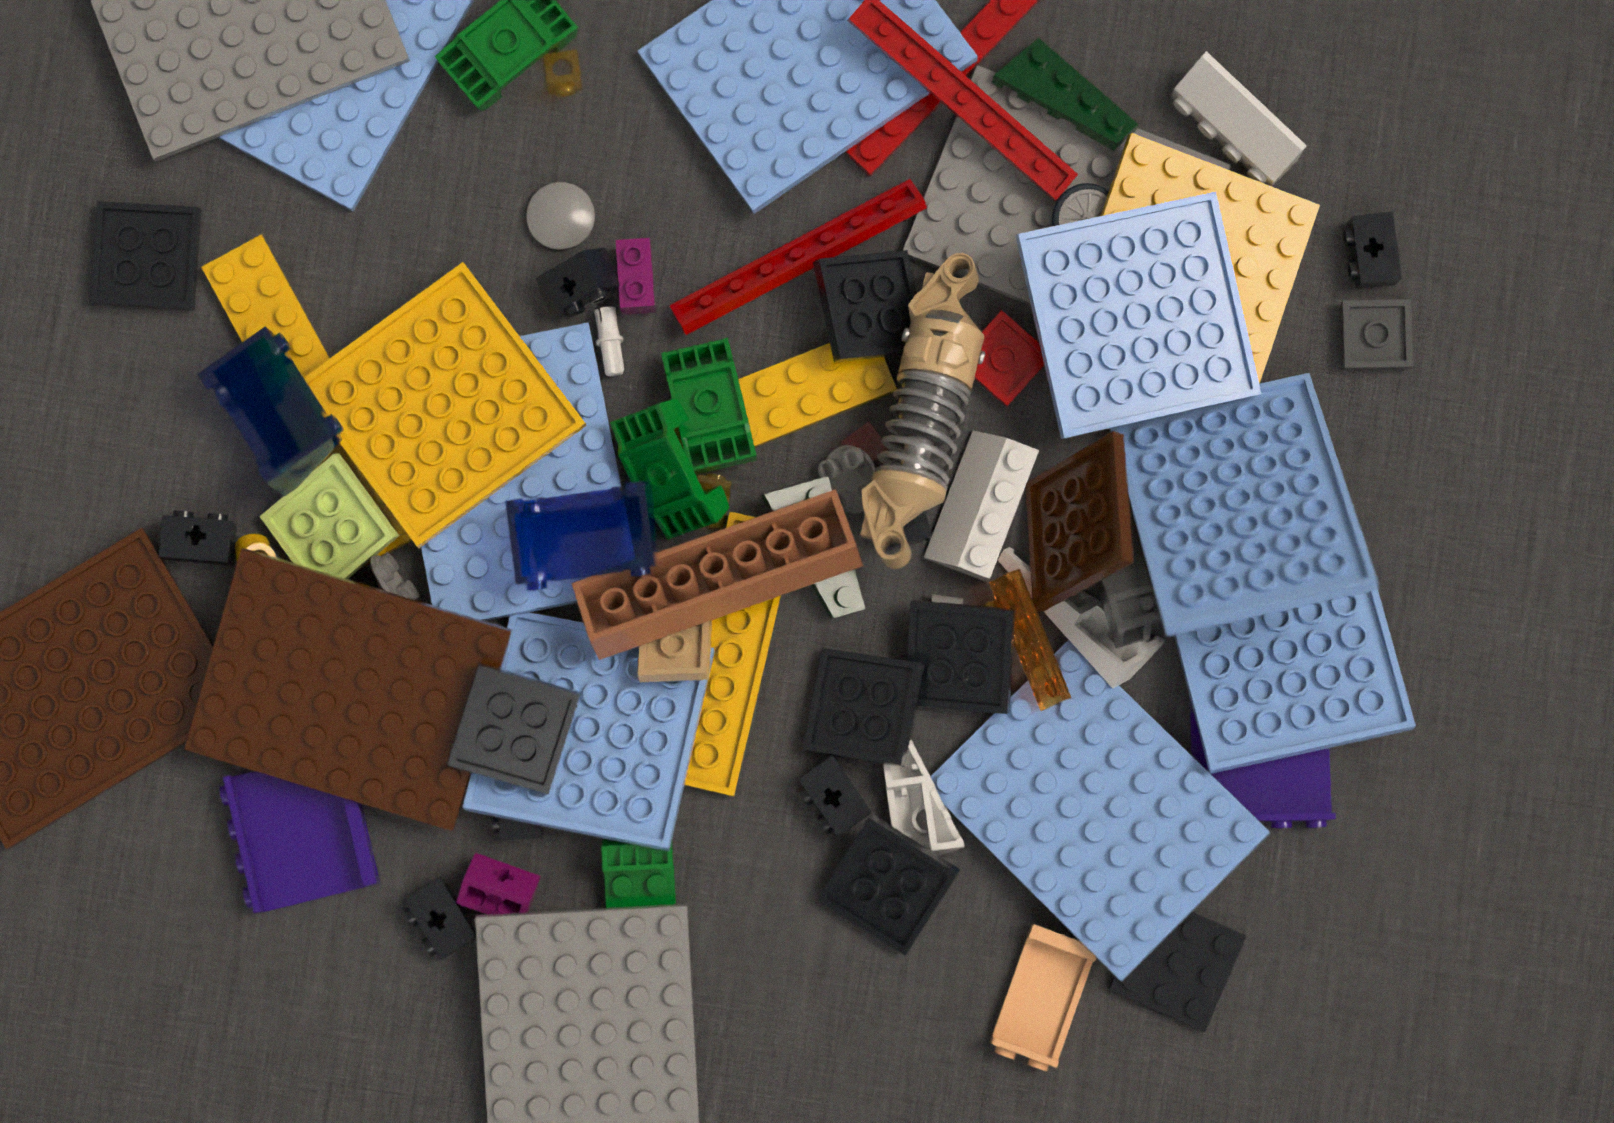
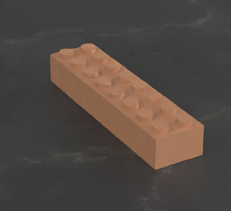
M834 489L572 583V587L590 643L598 659L601 660L862 567L863 564L837 491Z

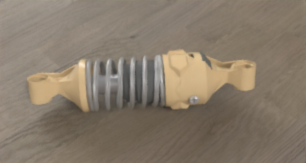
M964 253L951 255L935 274L926 272L922 290L908 304L911 323L909 328L904 329L902 341L906 343L903 348L904 351L897 375V380L902 387L893 391V395L898 400V403L889 407V411L897 419L885 423L886 428L895 435L885 436L881 440L883 445L892 451H884L878 454L877 458L884 465L874 469L871 481L862 489V505L865 518L860 535L862 538L873 540L880 559L891 569L904 567L911 558V549L903 531L904 525L922 512L943 503L945 500L947 484L949 483V478L945 472L953 467V462L949 456L956 453L957 446L953 440L960 437L961 431L957 424L963 422L965 417L961 409L968 405V397H970L977 365L982 364L985 358V351L981 350L984 335L959 303V300L967 293L972 292L979 283V275L973 259ZM960 269L970 270L963 278L953 277ZM953 428L954 434L950 436L951 429ZM890 442L905 443V446L903 448ZM948 443L950 445L949 451L943 452L938 448ZM887 458L901 459V463L894 462ZM942 458L946 461V466L938 467L934 463L929 462V460ZM934 474H939L942 477V480ZM893 543L901 544V549L897 554H885L889 545Z

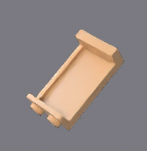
M1031 924L989 1043L996 1045L995 1053L1014 1059L1016 1053L1029 1058L1028 1065L1044 1071L1048 1070L1049 1065L1057 1068L1058 1059L1093 961L1095 962L1096 957L1080 941Z

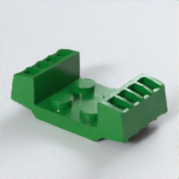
M500 0L461 31L450 44L434 57L477 109L485 111L502 98L501 90L549 51L554 48L559 52L577 36L578 26L556 0Z
M728 337L661 353L671 398L679 401L689 418L678 428L684 452L695 474L757 461Z
M677 399L653 405L610 422L619 445L618 456L647 515L656 520L667 540L717 523L730 508L722 485L703 491L674 429L689 420Z
M673 837L669 851L602 838V866L605 877L606 908L676 904Z

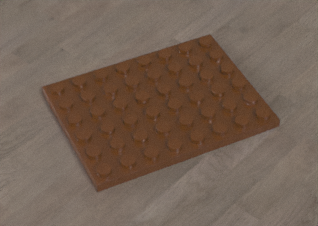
M140 528L0 612V839L8 850L187 742L214 645L163 559L159 557L157 549L144 528Z
M243 548L239 555L185 750L453 831L471 772L448 766L446 763L478 662L502 669L513 630Z

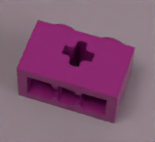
M650 238L616 240L618 282L620 284L619 300L622 315L656 313Z
M475 853L463 878L456 903L487 915L529 912L534 901L541 876Z

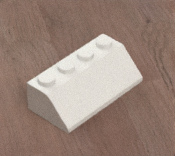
M1207 51L1174 88L1171 95L1174 99L1173 105L1179 112L1185 116L1190 114L1199 123L1197 125L1199 130L1211 140L1215 138L1224 146L1222 150L1230 160L1235 163L1240 161L1248 169L1247 174L1251 179L1266 185L1273 186L1299 159L1307 146Z
M973 430L924 559L988 583L1039 450L1005 437Z

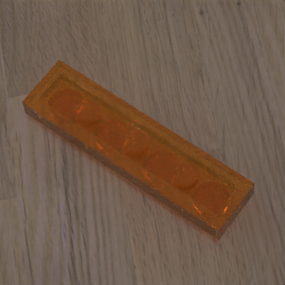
M1020 569L1010 571L989 582L998 607L1016 609L1014 647L1040 711L1071 699L1066 681L1059 668Z

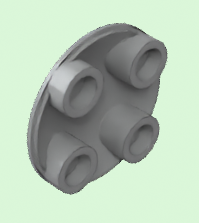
M565 182L551 183L542 187L534 194L527 208V224L531 234L542 246L557 250L570 249L587 240L595 221V211L589 196L578 186Z
M852 445L837 447L829 453L826 460L820 462L818 474L821 478L829 477L832 490L836 489L844 512L860 513L864 511L862 489L871 481L876 467L872 459L862 449Z
M387 552L382 556L376 555L371 557L373 575L380 590L413 600L419 597V593L413 583L409 580L404 582L397 572L399 566L391 554Z

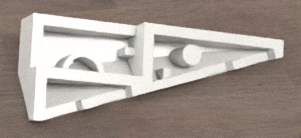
M1010 547L1004 549L998 558L999 563L1032 598L1030 566L1014 554V549ZM1080 591L1043 611L1112 688L1130 680L1165 641L1156 635L1153 639L1149 638L1148 640L1116 649L1102 602L1084 591Z
M910 740L905 767L882 764L891 826L938 856L964 848V841L960 837L947 808H945L912 740Z

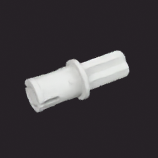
M611 306L602 307L600 310H594L599 337L596 340V344L601 346L605 374L607 376H618L624 372L620 343L623 342V336L619 335L616 308Z

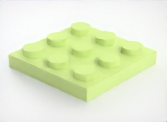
M340 453L330 456L260 516L293 563L344 579L350 578L368 563L372 556H376L399 537L396 530Z

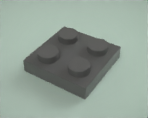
M1411 299L1341 301L1343 370L1413 368Z

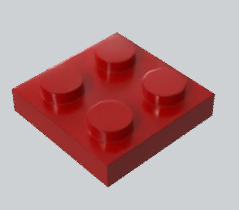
M1001 310L982 331L984 340L981 350L985 351V358L982 364L977 365L974 379L1007 408L1045 365L1040 343Z

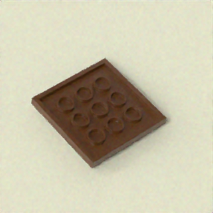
M1112 431L1026 483L1033 609L1046 611L1133 563L1124 434Z

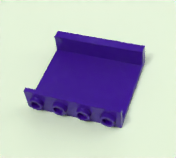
M1189 699L1191 756L1209 772L1191 699ZM1330 748L1211 774L1259 822H1271V828H1292V821H1306V828L1327 827V821L1336 820V813H1332Z
M257 771L238 776L229 775L223 777L224 785L220 786V795L223 805H229L232 819L227 820L228 830L231 839H237L240 853L235 854L236 865L240 874L245 873L248 887L243 888V895L247 908L253 907L254 913H263L381 884L362 803Z

